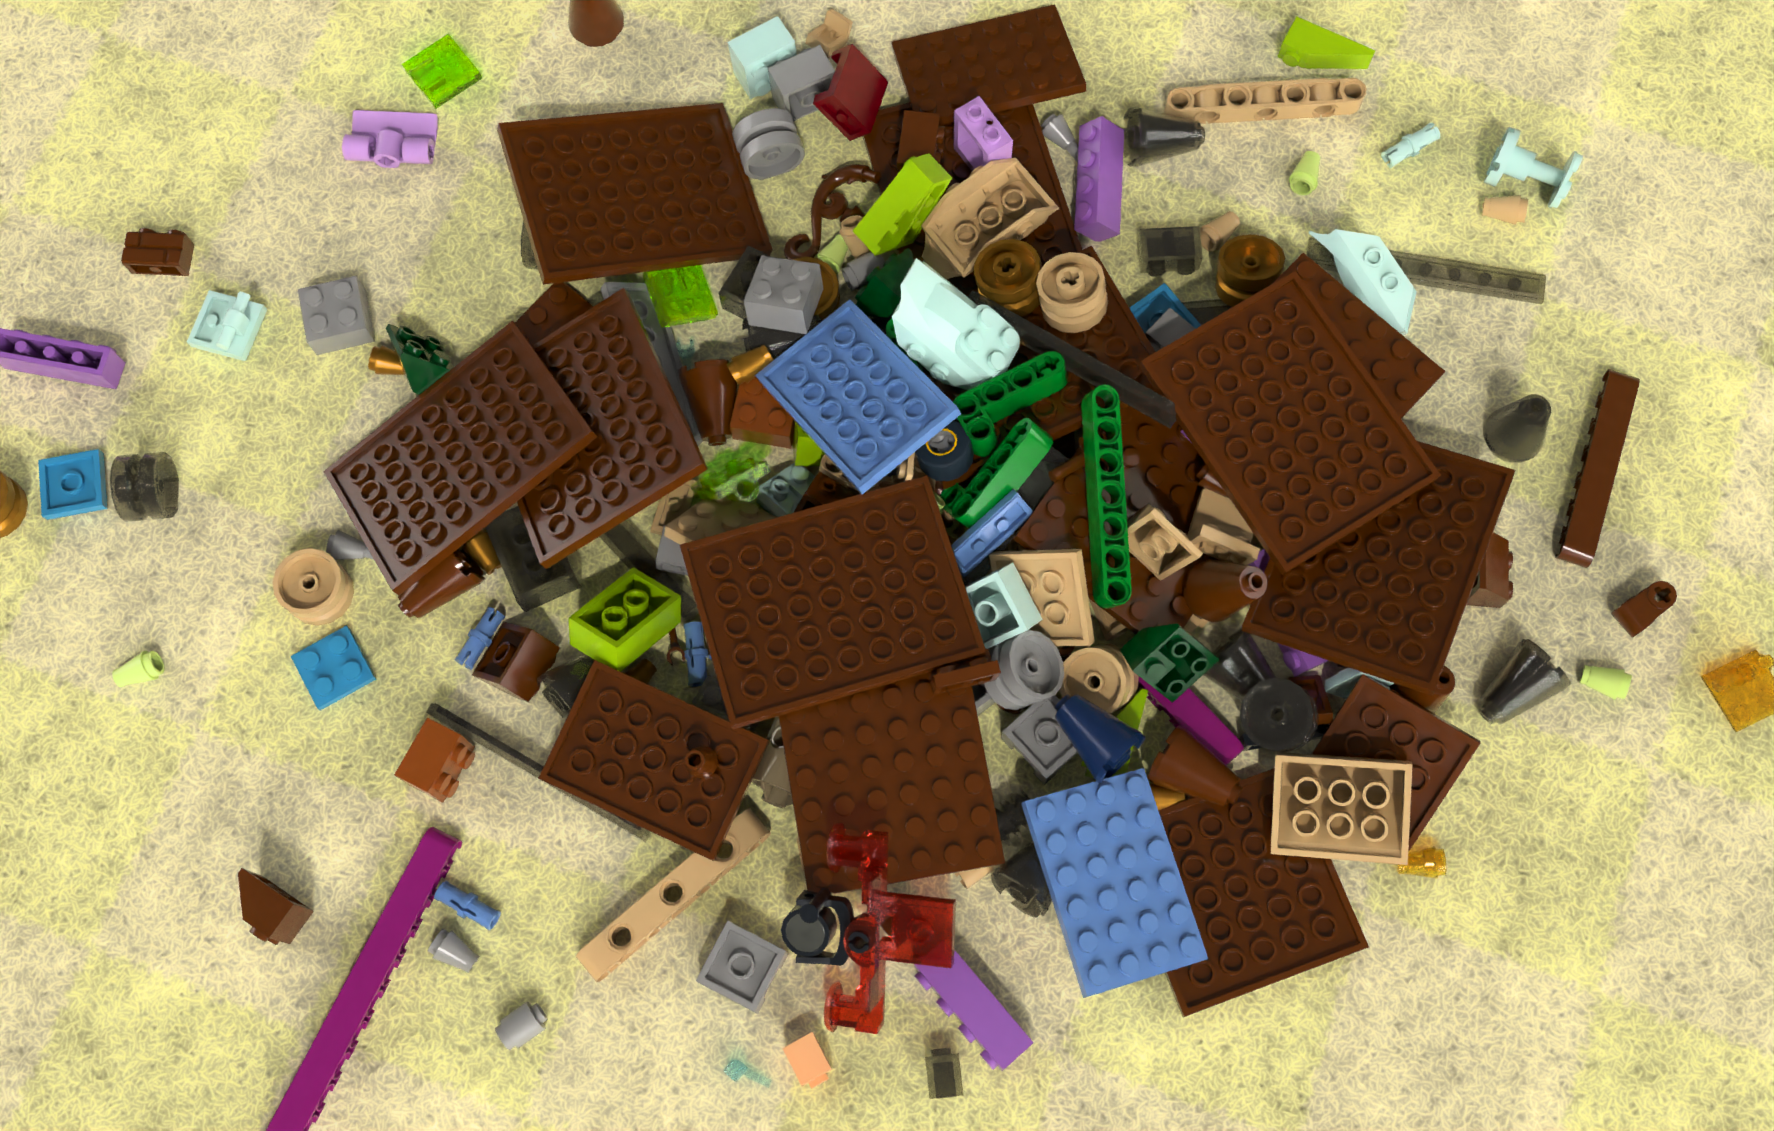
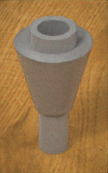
M1052 114L1041 125L1044 128L1042 130L1044 137L1062 149L1067 150L1078 163L1079 146L1076 144L1063 114L1058 116Z
M340 530L335 535H330L326 552L331 553L335 560L373 559L364 542Z

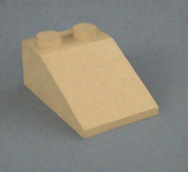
M1149 503L1139 509L1127 522L1129 552L1160 581L1197 560L1203 554L1189 541L1188 536L1182 530L1174 527L1166 519L1160 509L1153 507Z

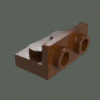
M986 648V656L946 666L927 674L932 693L937 695L995 681L1001 671L998 660L992 661L990 652Z

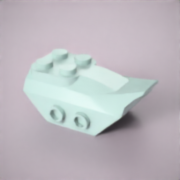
M1335 229L1330 234H1319L1309 231L1308 233L1333 254L1336 268L1345 288L1400 334L1406 335L1417 291L1381 238L1375 235Z
M916 258L900 285L901 301L892 315L898 345L907 352L910 358L924 366L932 377L944 384L970 390L1006 372L1020 345L1018 332L991 307L984 304L977 306L925 261L921 262Z

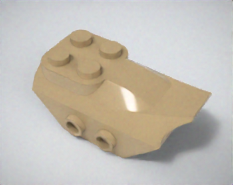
M1017 158L990 161L985 166L981 165L975 168L963 182L950 186L921 225L925 232V247L922 258L946 280L958 276L966 277L974 271V263L979 253L988 245L999 240H1021L1027 237L1032 231L1042 225L1059 207Z

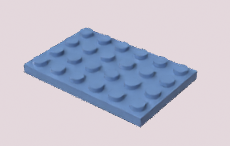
M850 299L755 375L764 388L862 495L961 415L958 407Z
M1144 768L1105 778L1101 784L1095 781L1021 803L1083 998L1208 959Z

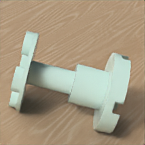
M1509 126L1501 139L1504 141L1503 144L1501 143L1497 147L1486 173L1488 176L1485 178L1484 183L1495 187L1502 174L1521 181H1525L1527 176L1555 186L1548 207L1557 208L1570 190L1572 182L1569 179L1573 172L1578 170L1583 155L1577 154L1576 151L1572 152L1563 169L1535 159L1537 153L1516 146L1520 130Z

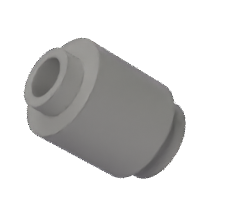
M869 252L847 263V267L841 271L850 290L853 291L857 288L861 290L865 285H868L869 282L866 280L868 275L877 266L882 269L885 260L881 254L875 256L872 252Z
M527 1001L501 1019V1024L495 1028V1031L508 1050L513 1049L515 1046L520 1048L546 1029L543 1022L548 1019L537 1003L532 1006Z

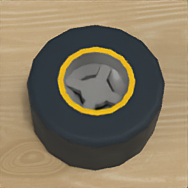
M954 420L915 451L921 470L928 477L936 481H950L959 478L968 471L974 457L970 438L961 424Z

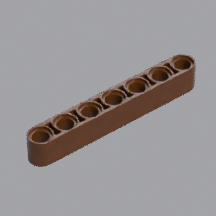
M1608 369L1602 378V381L1605 383L1602 392L1599 391L1595 404V408L1598 409L1595 418L1591 419L1588 431L1590 435L1589 443L1583 449L1581 457L1583 462L1581 472H1577L1573 487L1576 489L1574 499H1570L1566 516H1569L1567 526L1562 528L1559 543L1562 545L1559 555H1555L1556 559L1584 568L1590 566L1597 550L1640 379Z

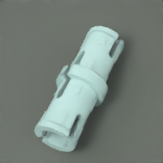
M1429 123L1412 135L1406 134L1399 143L1381 152V158L1385 163L1390 160V163L1387 165L1389 168H1392L1409 156L1415 157L1422 148L1440 139V131L1437 126L1434 127V123Z

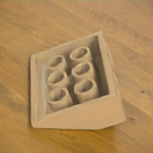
M1277 752L1275 754L1271 854L1408 865L1412 762Z

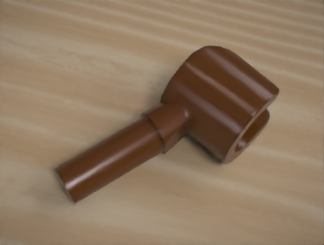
M673 628L669 632L671 649L667 652V660L672 666L671 656L674 652H681L683 663L686 661L685 653L680 648L677 639L676 628Z

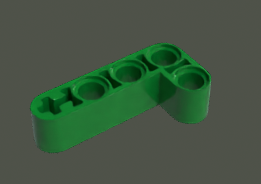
M1055 351L1045 352L960 394L954 399L953 403L961 413L956 418V422L961 424L970 438L975 455L986 457L997 449L998 440L993 423L1060 391L1066 386L1068 376L1064 357ZM981 435H986V436L983 437V438H977V437H979V436H981Z
M1024 418L1020 420L966 488L956 483L952 487L943 489L940 497L945 502L943 509L970 529L1011 490L1014 489L1016 492L1019 490L1050 450L1053 443L1052 436L1031 419Z

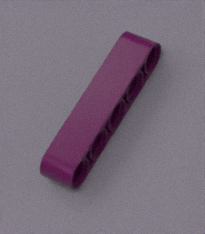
M1139 677L1138 688L1141 687L1148 690L1149 696L1147 699L1159 711L1163 710L1171 718L1169 720L1175 728L1179 725L1186 728L1223 763L1228 765L1244 750L1240 740L1189 688L1172 703Z

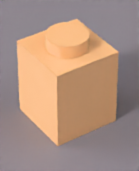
M813 1032L782 1048L801 1086L809 1083L812 1089L829 1079L826 1073L831 1071L832 1068Z

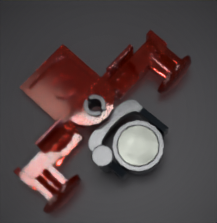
M842 822L833 825L829 833L826 848L827 865L833 873L839 872L841 866L858 868V881H862V904L867 905V912L854 917L853 907L849 899L833 896L828 888H822L819 892L804 890L796 899L795 907L783 920L781 933L786 946L797 954L796 963L841 966L850 957L851 960L860 966V984L855 990V996L843 994L840 982H835L830 986L824 1005V1024L832 1033L836 1031L838 1026L855 1028L856 1032L878 1034L884 1025L886 961L952 968L955 952L956 899L887 892L889 832L865 830L861 836L846 835ZM829 907L835 909L840 924V941L838 950L835 953L823 951L835 936L837 929L836 917ZM886 916H892L891 937L883 936L880 939L881 923Z

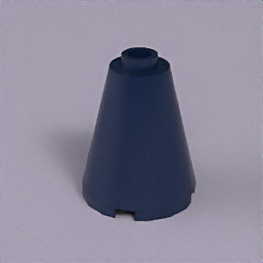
M1067 694L1055 706V709L1058 711L1055 719L1099 784L1105 778L1112 777L1131 758L1130 754L1132 751L1130 748L1133 745L1139 749L1145 740V736L1140 731L1078 694L1072 697Z

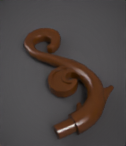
M851 164L838 168L829 174L822 175L821 178L825 180L820 184L815 193L810 211L812 245L807 251L803 253L798 252L799 246L809 242L810 239L807 234L796 235L785 244V258L789 260L801 257L814 258L818 254L821 244L822 218L837 219L844 214L848 206V202L842 193L832 192L842 184L847 183L850 185L855 181L862 183L869 181L877 184L881 178L880 172L873 171L866 165ZM827 198L831 201L828 205H826Z

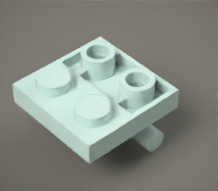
M209 290L187 343L193 348L246 361L267 308L264 304L249 301L250 295L245 292L239 291L237 297Z
M793 463L757 488L755 496L758 499L756 502L769 514L776 517L794 513L815 476L804 466H795V463Z

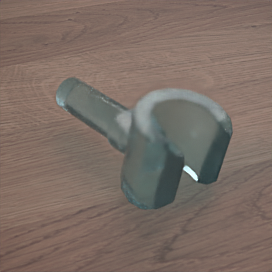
M690 339L691 346L685 350L681 349L680 340L676 343L679 357L682 359L684 366H687V370L691 369V358L695 355L692 339Z
M738 1059L731 1060L724 1069L725 1074L736 1083L743 1074L769 1088L772 1081L754 1072Z

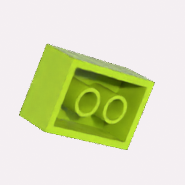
M633 567L569 617L570 645L592 659L621 672L681 623V595Z

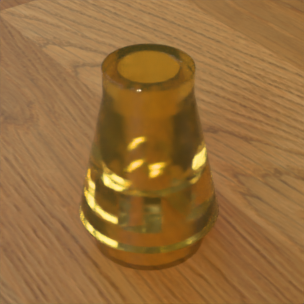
M1435 846L1409 852L1408 865L1398 864V874L1438 879V876L1446 875L1444 849H1436Z

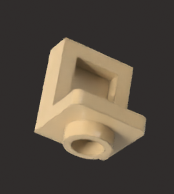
M831 8L826 13L824 24L807 35L805 44L811 48L820 45L828 58L834 51L846 45L853 22Z

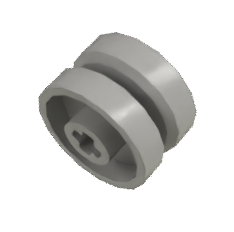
M773 108L754 112L743 118L732 132L737 152L740 153L744 172L753 179L764 180L790 172L802 162L805 156L793 117L787 110Z
M1028 630L988 648L992 661L998 660L1001 673L997 680L984 683V686L992 699L1005 709L1018 710L1055 696L1062 687L1064 678L1062 658L1050 638L1041 632Z

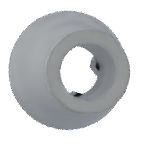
M442 929L428 949V952L434 955L433 959L462 969L467 973L471 971L472 966L480 957L452 930L448 932Z

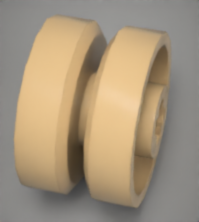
M1068 252L1050 259L1038 272L1036 285L1043 318L1052 328L1067 333L1086 331L1098 324L1106 314L1108 297L1102 266L1093 257L1083 253Z
M312 548L295 551L284 558L277 567L272 582L274 595L280 605L305 624L316 626L332 623L343 616L351 605L354 595L353 581L346 569L323 550Z
M1097 644L1073 652L1064 661V678L1062 687L1059 690L1062 698L1067 694L1071 697L1078 694L1111 714L1123 709L1134 698L1138 689L1139 676L1130 668L1120 651L1121 648L1112 644Z

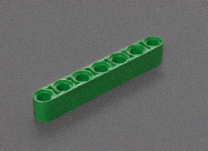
M1104 384L1099 385L1084 396L1081 408L1093 597L1097 605L1109 609L1126 603L1131 597L1132 588L1120 400L1115 388ZM1096 396L1103 399L1105 408L1098 406ZM1098 427L1105 430L1107 434L1106 440L1098 435ZM1100 458L1108 463V472L1101 468ZM1102 490L1110 494V504L1103 500ZM1105 521L1112 526V535H1108L1103 527ZM1107 553L1111 554L1114 558L1115 565L1113 568L1106 563ZM1109 585L1113 586L1117 592L1115 600L1108 595Z

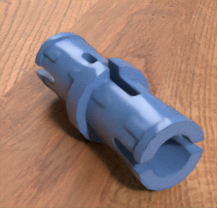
M487 607L476 628L469 631V639L454 659L460 665L465 664L467 669L472 670L484 648L491 645L492 635L505 618L499 611L495 614V609L492 607Z
M688 622L684 624L686 641L684 653L688 667V686H707L709 683L707 679L706 658L709 657L708 650L705 649L702 622Z
M448 881L442 882L434 895L437 901L456 910L457 915L461 918L468 917L487 930L494 928L501 915L500 911L479 901L478 896L474 893L467 894Z

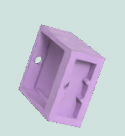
M980 96L954 110V149L971 171L978 166H985L993 160L1012 158L1013 139ZM992 121L993 124L988 125L986 122Z

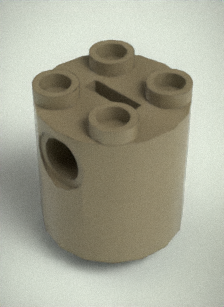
M777 716L766 738L770 740V743L752 779V783L763 790L761 797L763 801L775 807L785 809L786 806L793 804L779 717Z

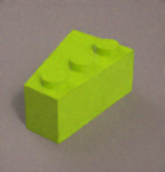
M929 153L909 158L904 163L901 171L854 228V234L875 256L914 243L922 229L921 225L937 205L952 177Z

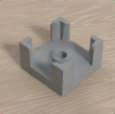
M1056 696L1032 704L1005 728L1001 735V739L1011 750L1015 748L1035 769L1033 774L1043 785L1050 781L1057 771L1078 753L1055 719V715L1058 712L1055 706L1060 701Z
M727 920L696 981L758 1014L778 969L782 968L789 954L782 948Z

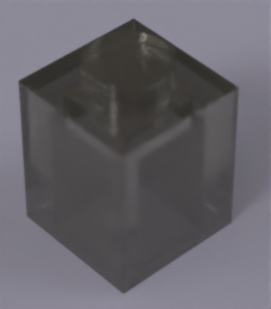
M951 1048L931 1050V1056L925 1057L929 1099L963 1096L959 1053L952 1054Z

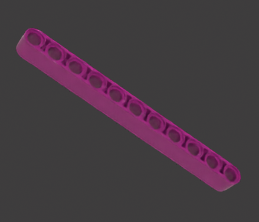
M430 827L425 832L266 1131H308L312 1122H317L326 1104L323 1102L329 1090L333 1091L342 1074L340 1069L346 1059H350L359 1042L356 1039L361 1029H366L375 1011L372 1008L378 997L382 998L391 981L388 979L394 967L398 968L407 951L405 946L409 938L415 936L423 920L420 917L425 908H429L434 900L441 878L445 879L454 862L452 857L456 849H460L462 846L460 839L435 827Z

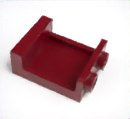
M850 44L832 53L831 58L837 64L831 84L828 90L815 96L813 105L849 141L871 133L888 81L853 44Z

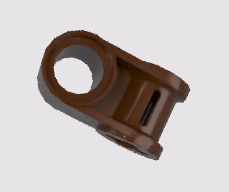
M1657 581L1639 592L1636 596L1629 598L1619 608L1612 611L1611 614L1633 638L1650 626L1658 616L1673 606L1677 599L1676 590L1668 582ZM1656 594H1658L1661 598L1658 600V602L1654 599Z

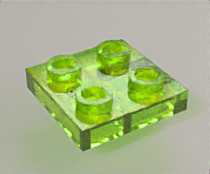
M449 34L402 64L405 72L435 109L482 79L478 69Z
M701 265L648 271L642 274L661 328L706 321L716 318L718 315Z
M736 458L725 463L724 470L718 473L712 471L699 477L700 482L692 486L691 489L696 498L720 500L726 496L731 501L748 503L753 501L759 494L760 487L757 479L770 473L771 470L766 461H758L753 458L746 460ZM740 481L744 485V491L741 495L737 492V485Z

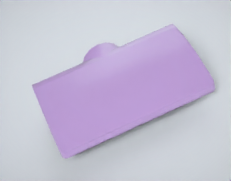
M353 110L352 135L345 134L342 142L344 159L349 161H371L384 168H397L400 163L433 164L438 117L434 113Z

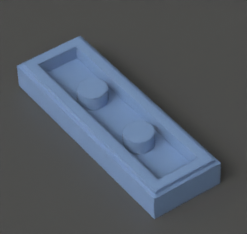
M1014 489L951 545L960 574L963 577L967 576L1020 528L1032 514V509Z

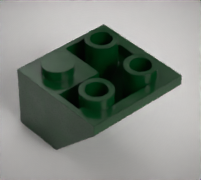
M907 248L899 255L893 253L886 260L882 269L877 266L868 275L866 280L869 284L865 285L855 296L857 300L855 305L866 316L889 318L893 315L901 301L900 285L914 262L912 251Z
M391 324L387 325V333L405 377L414 393L420 395L454 368L450 357L443 348L442 342L432 336L425 338L417 335L406 326L396 327Z
M1178 623L1142 628L1120 649L1132 671L1172 703L1219 661V658Z

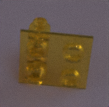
M1754 650L1701 676L1735 732L1774 714V677L1770 672L1772 666H1774V659L1769 654H1759L1757 650Z

